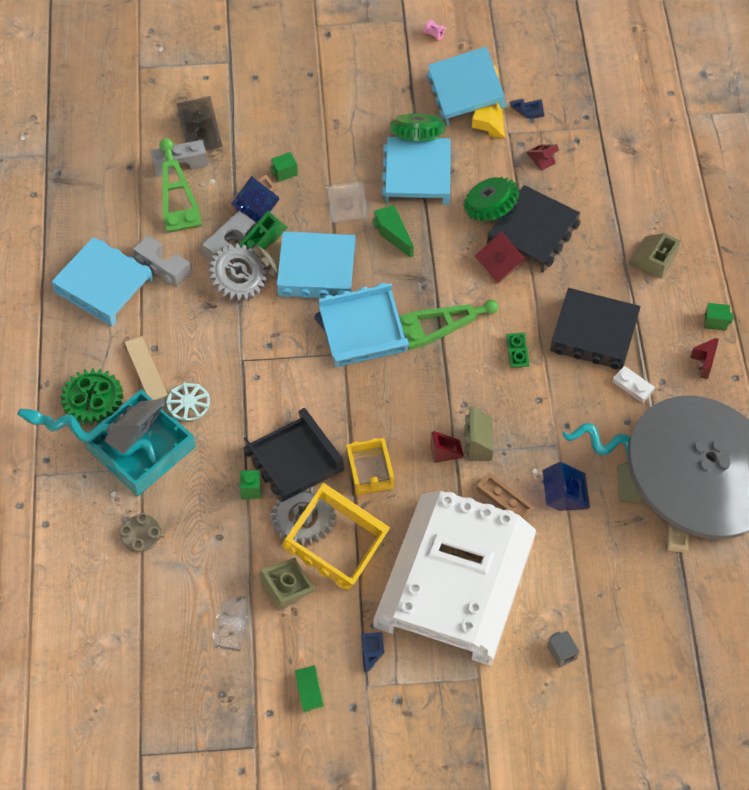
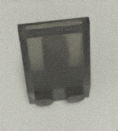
M210 96L176 104L186 143L203 140L205 151L223 147Z

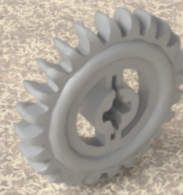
M236 243L235 247L229 244L228 249L222 246L221 251L216 250V255L211 256L212 261L208 263V266L213 268H209L207 273L212 274L209 280H215L212 283V287L219 286L216 291L217 293L223 290V297L230 294L229 300L236 296L237 302H239L241 296H243L244 301L248 299V294L253 299L255 296L254 292L258 295L260 289L264 288L263 283L267 281V278L264 276L268 272L263 270L266 266L261 264V259L257 258L255 253H252V248L247 250L246 245L240 248L238 243ZM240 260L245 262L249 266L251 274L247 273V268L243 263L236 262L232 264L230 261ZM225 269L229 271L228 277L225 273Z
M313 487L310 488L309 492L305 490L284 502L278 499L275 500L277 506H272L274 513H271L270 516L273 519L271 525L275 526L274 532L279 533V538L287 537L315 496ZM320 499L301 527H307L311 524L312 515L315 512L318 514L316 523L309 528H300L293 540L297 543L300 542L304 546L305 542L312 545L313 540L319 543V537L325 539L327 537L326 533H331V527L335 525L334 519L336 514L333 513L335 509ZM294 509L295 519L290 522L289 514Z

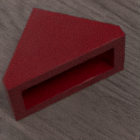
M436 431L431 432L430 447L434 463L464 457L459 439Z

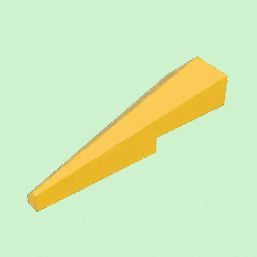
M494 65L496 74H497V76H498L497 67ZM495 103L476 109L472 119V128L488 131V136L505 139L503 113L499 104Z

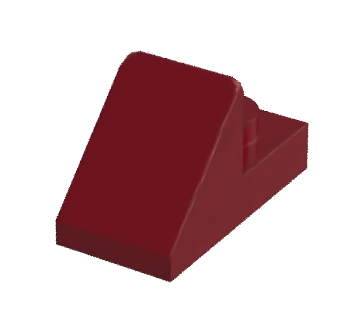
M540 144L526 151V153L541 170H545L556 163L554 153L560 150L557 144Z
M718 338L709 340L692 349L690 358L701 361L699 369L702 370L701 378L708 379L719 342Z

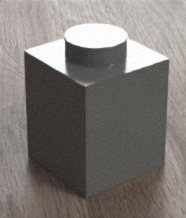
M568 631L556 632L549 638L547 648L559 668L578 659L580 651Z

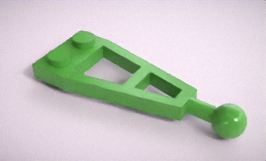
M164 138L160 141L159 147L164 152L166 161L163 162V218L166 232L170 233L201 227L202 222L197 203L177 159L173 160L172 157L173 142L168 138ZM169 168H175L180 181L168 183ZM183 188L192 209L168 213V191Z
M490 299L483 306L476 308L469 304L414 311L399 316L404 336L408 339L409 350L428 345L475 321L476 315L485 312L488 314L496 313L498 311V303ZM464 313L468 314L467 316L455 322L452 321V318L450 316ZM443 316L447 326L425 336L418 319Z

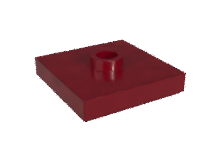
M503 232L499 233L475 255L477 260L498 283L526 260Z

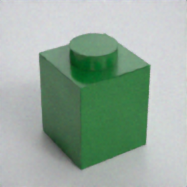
M291 152L271 158L269 169L271 175L275 176L278 182L298 176L297 163Z
M707 303L704 328L727 331L728 325L732 324L733 321L730 305Z
M260 470L240 471L241 500L261 499Z

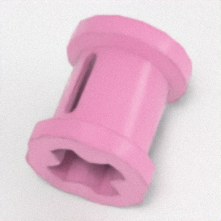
M431 19L424 27V33L433 35L437 40L443 37L446 30L445 26H439Z

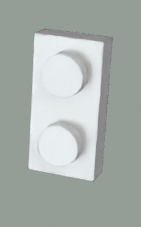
M626 366L612 380L614 384L641 403L655 389L653 385Z

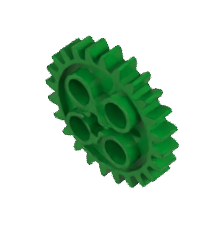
M92 368L90 373L84 369V374L82 375L76 372L77 377L70 376L71 382H65L66 388H62L63 394L60 395L61 405L65 414L73 415L78 422L81 420L82 425L89 421L91 426L94 421H97L99 424L101 419L105 420L107 416L113 415V411L119 409L118 406L123 404L122 399H124L120 381L116 380L114 374L110 376L109 371L103 374L101 368L98 372H95L94 368Z

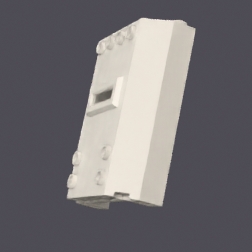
M436 491L421 494L375 614L374 628L391 634L394 633L395 627L472 651V660L492 666L535 539L536 529L511 510L498 509L491 504H482L472 498L457 496L453 492ZM441 544L482 556L483 559L481 564L441 552L439 548Z

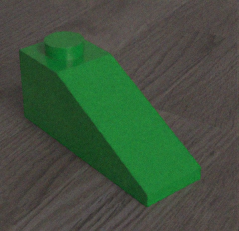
M395 205L374 210V218L372 219L374 228L378 229L382 237L407 256L413 257L414 245Z
M267 211L240 242L239 246L242 248L243 245H246L248 250L257 245L265 250L277 241L288 226L276 215Z

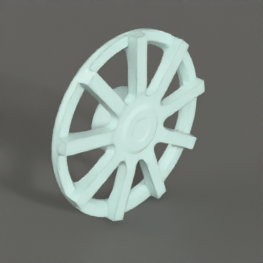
M185 382L172 389L167 398L169 412L172 416L182 421L199 419L207 412L210 406L209 393L200 384ZM187 387L194 388L191 394L188 393ZM184 388L185 395H182L177 391ZM198 389L204 393L198 396H194ZM174 394L181 398L180 400H171ZM206 397L207 404L198 402L197 400ZM171 404H181L172 411ZM196 405L205 408L201 414L196 410ZM183 408L185 410L184 416L180 417L176 415V413ZM193 410L196 417L187 418L188 411Z

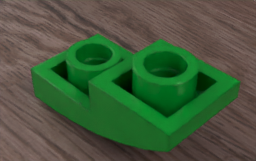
M525 332L506 334L510 368L529 367Z
M312 665L295 670L303 712L324 707L316 666Z

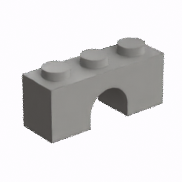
M203 140L173 146L171 150L173 160L177 159L178 163H188L190 170L208 166ZM160 148L150 150L156 177L163 176V162L166 161L165 154ZM173 168L168 169V174H173Z
M240 211L236 215L231 216L225 225L219 227L214 235L204 241L202 245L204 256L211 260V256L216 255V250L221 251L222 246L228 249V242L230 240H239L241 242L256 223Z
M149 235L133 249L136 262L148 266L153 274H158L168 284H173L177 287L191 273L190 263L176 253L169 259H160L163 256L162 244Z

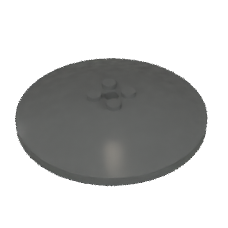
M699 396L672 397L650 407L634 426L629 438L627 453L630 474L644 501L666 522L694 536L709 539H728L748 533L749 420L730 406ZM706 455L711 456L714 459V462L708 460L706 458Z

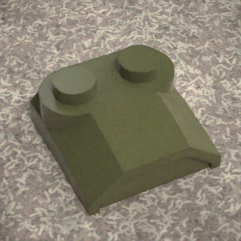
M296 557L260 571L261 585L273 605L277 608H287L291 602L316 590L296 561Z

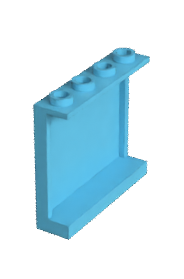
M487 46L428 65L430 72H427L429 82H433V85H431L433 94L438 96L435 97L437 107L442 108V110H439L442 120H446L447 126L450 125L448 118L495 103L499 104L500 109L507 107L505 96Z
M387 137V144H384L383 154L387 155V158H383V168H386V172L383 171V182H386V186H382V196H386L385 204H388V197L442 198V205H449L451 138L410 141L398 137Z
M283 231L277 280L278 296L321 299L326 295L336 296L344 291L351 292L356 246L355 235Z
M93 237L53 279L52 286L56 294L113 326L117 322L115 315L146 280L152 283L153 277L148 266L139 264L134 258L127 257L120 250L113 249L103 240L99 241Z
M381 283L372 288L363 287L354 292L344 291L340 295H326L319 299L318 307L335 368L408 351L409 343L408 339L404 336L392 294V283Z

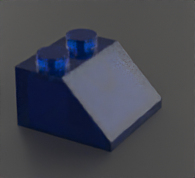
M251 176L232 204L237 211L246 214L257 224L267 211L271 212L280 197Z
M561 461L542 470L547 506L559 511L585 510L590 508L586 474Z

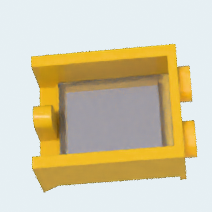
M374 438L369 441L353 442L346 445V455L356 496L394 489V474L385 438Z

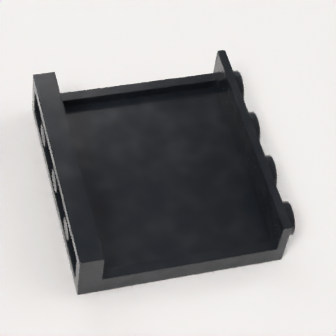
M523 185L519 190V199H516L517 203L514 204L508 213L500 217L488 232L487 244L499 233L503 232L523 256L541 264V272H544L547 267L550 268L552 266L555 255L561 253L563 244L570 240L572 231L578 229L581 220H579L580 212Z
M568 288L551 341L550 351L558 355H567L577 360L582 359L593 364H601L612 369L621 370L625 365L641 306Z
M306 408L298 411L300 419L251 443L246 437L243 438L245 443L243 450L246 456H251L255 469H260L264 482H269L273 495L275 497L278 496L282 502L345 470L343 458Z

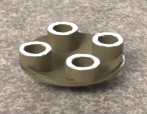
M257 245L253 247L252 250L256 256L261 257V264L269 268L267 271L271 277L275 278L278 276L277 267L271 255Z
M139 513L131 517L120 529L123 544L135 552L150 550L158 543L161 536L159 523L146 513Z

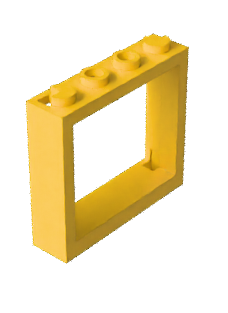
M323 483L282 543V546L289 554L301 558L302 562L307 566H313L319 570L318 572L322 576L334 580L338 587L350 590L390 527ZM320 499L376 536L350 578L293 540Z

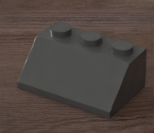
M164 399L139 401L134 407L130 406L124 415L121 414L116 423H111L106 431L108 435L105 442L122 454H125L151 429L166 401Z

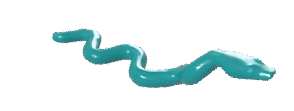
M19 409L17 415L33 425H45L46 429L51 432L68 426L76 438L82 442L93 441L101 434L107 433L106 431L111 425L109 423H101L90 432H85L76 418L70 414L63 415L54 421L51 416L42 415L36 410ZM140 438L125 454L111 446L112 451L121 457L129 456L138 449L144 448L150 464L153 466L158 462L153 445L146 439Z
M591 423L582 424L571 434L562 432L563 437L567 441L576 440L582 434L588 432L592 448L599 455L611 453L622 443L625 446L627 456L629 435L617 434L604 446L600 442L596 426Z

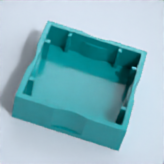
M140 389L123 403L113 415L99 424L116 423L121 414L124 415L130 406L134 407L139 401L153 399ZM162 409L151 429L141 437L150 441L153 445L154 453L158 460L153 466L150 464L144 448H140L126 457L116 455L112 451L111 445L105 442L108 433L101 434L93 441L84 442L86 449L137 496L141 495L196 448L194 435L176 419L167 415Z

